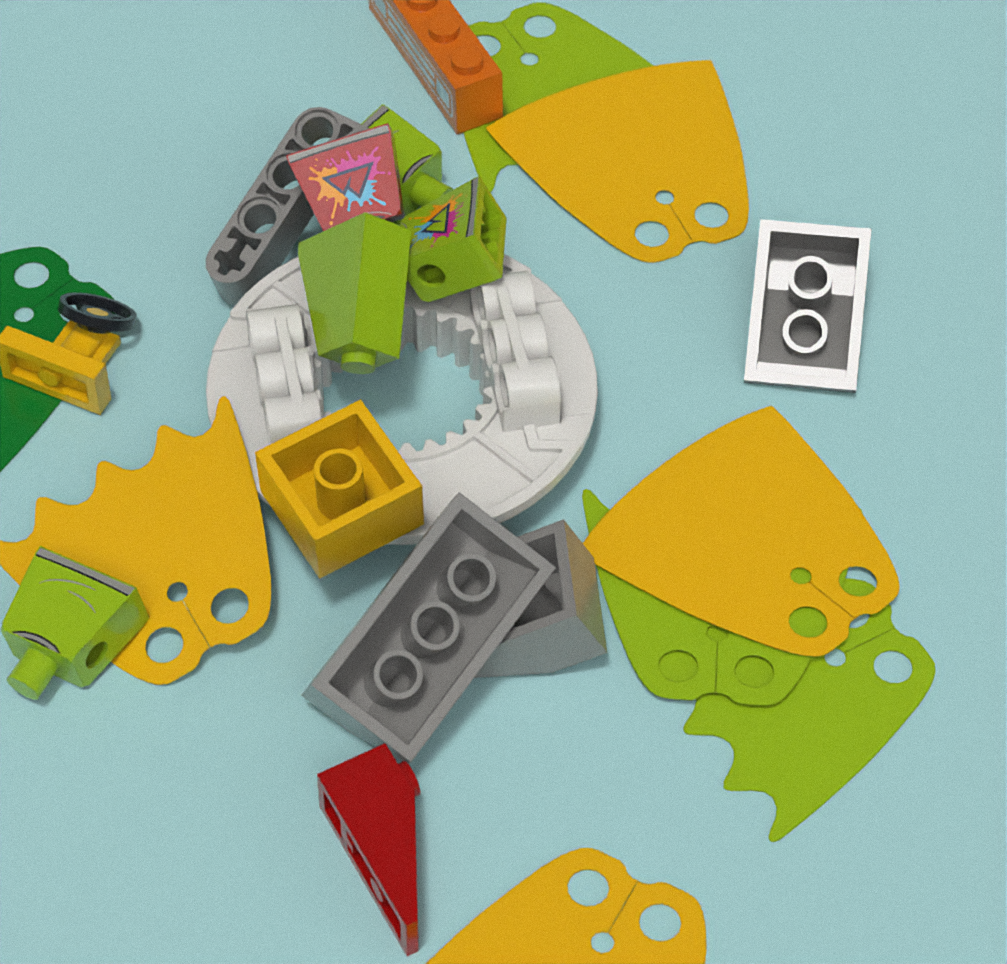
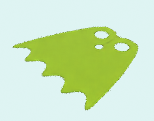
M545 2L531 3L514 9L507 19L496 23L479 21L468 25L475 36L489 35L495 37L500 42V50L491 58L502 71L503 117L527 104L565 89L607 76L654 66L631 48L583 18L561 7ZM545 16L554 21L556 29L549 36L534 37L525 31L524 23L531 17ZM532 53L538 56L539 60L534 65H526L521 62V57L524 54ZM495 121L463 132L476 172L490 192L493 191L496 177L501 169L508 165H518L487 131L486 127Z
M585 489L583 490L582 500L588 533L590 534L610 509L603 505L591 490ZM596 565L607 605L626 654L642 683L651 693L658 697L695 700L703 694L715 693L716 687V693L724 694L738 704L773 705L780 702L791 692L812 656H803L772 648L731 631H728L727 638L718 641L717 646V641L712 640L707 634L708 627L713 624L679 610ZM796 568L790 573L791 579L798 584H805L811 580L810 572L804 568ZM849 568L843 570L840 574L839 583L841 587L844 584ZM801 607L792 612L789 617V624L795 633L810 638L817 637L825 631L827 620L821 611L812 607ZM670 651H686L696 659L698 664L697 673L687 681L677 682L670 680L660 671V659ZM754 655L763 657L773 667L774 675L772 680L762 687H751L743 684L736 677L735 673L736 664L740 659Z
M845 578L842 589L854 596H867L875 590V587L863 580ZM889 604L880 612L869 614V618L864 625L857 628H849L848 638L835 648L845 654L846 660L842 665L832 666L828 664L824 658L825 655L812 656L805 672L795 687L778 703L766 706L738 704L728 696L716 693V687L715 693L703 694L698 699H695V708L686 721L683 731L688 735L720 737L730 743L734 750V760L723 782V788L728 791L765 792L773 798L777 809L775 820L768 836L770 842L781 840L860 772L910 717L930 689L936 672L935 663L917 639L905 636L895 628L891 621L892 609ZM711 625L708 627L707 634L712 640L717 641L718 646V641L727 638L728 630ZM674 650L664 654L660 659L659 667L666 678L680 682L691 679L697 673L698 664L693 655L688 652ZM887 651H896L904 654L912 664L910 677L900 683H889L882 680L874 670L876 657ZM755 655L740 659L735 667L736 677L739 681L751 687H762L768 684L774 675L773 667L769 661Z

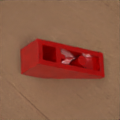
M386 743L318 773L319 807L408 957L419 951L415 797L420 795V787L409 764L406 761L397 763Z

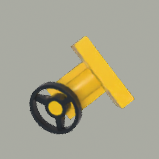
M66 293L60 297L58 312L69 319V322L53 343L8 325L0 334V366L4 378L101 415L111 401L106 363L121 344L120 336L111 333V331H128L133 329L137 314L129 306L107 297L88 293Z

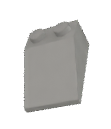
M760 220L744 383L856 393L871 229Z
M564 519L518 536L520 540L556 568L474 678L553 673L607 653L594 557Z

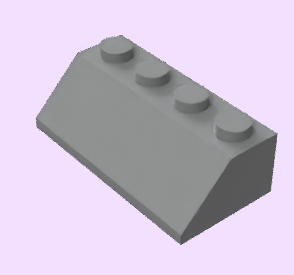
M458 492L443 509L301 696L349 733L376 747L386 743L393 756L406 761L408 764L411 763L556 567Z

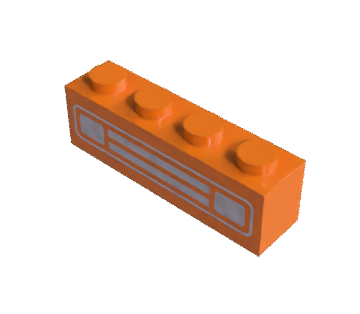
M369 0L370 11L456 134L503 117L502 71L450 0Z

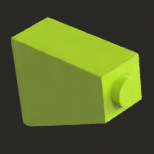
M365 212L299 242L298 257L318 356L341 363L340 368L353 374L373 373L376 367L400 358L411 240L410 229Z

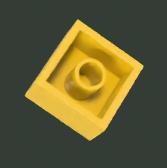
M361 399L255 452L261 493L319 579L424 525L422 484Z

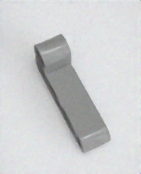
M323 107L310 108L303 111L295 119L207 254L206 269L225 302L235 306L256 283L281 266L314 215L300 185L293 189H284L287 184L297 181L286 155L314 147L313 144L321 138H330L327 141L329 142L370 128ZM265 224H274L270 230L264 233H255L259 227Z

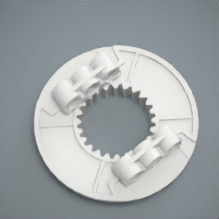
M504 254L502 278L431 302L421 300L407 281L400 351H402L407 342L414 343L417 352H423L431 345L436 347L437 356L440 358L451 353L455 354V365L457 367L469 365V377L472 380H479V392L483 395V404L477 405L475 420L466 419L463 421V435L453 431L446 433V444L439 445L432 439L425 440L423 450L416 451L410 443H403L398 452L422 484L424 525L386 545L417 544L458 492L499 523L513 518L534 505L560 482L580 456L591 432L598 397L597 371L586 335L574 315L562 302V299L547 284L533 275L529 267ZM298 256L262 278L244 294L230 311V317L222 328L212 350L207 372L206 399L210 424L212 426L216 417L219 399L222 396H226L231 403L240 429L258 497L267 505L269 503L260 490L255 452L332 414L331 412H324L323 387L331 386V372L342 373L344 371L340 368L341 363L318 356Z

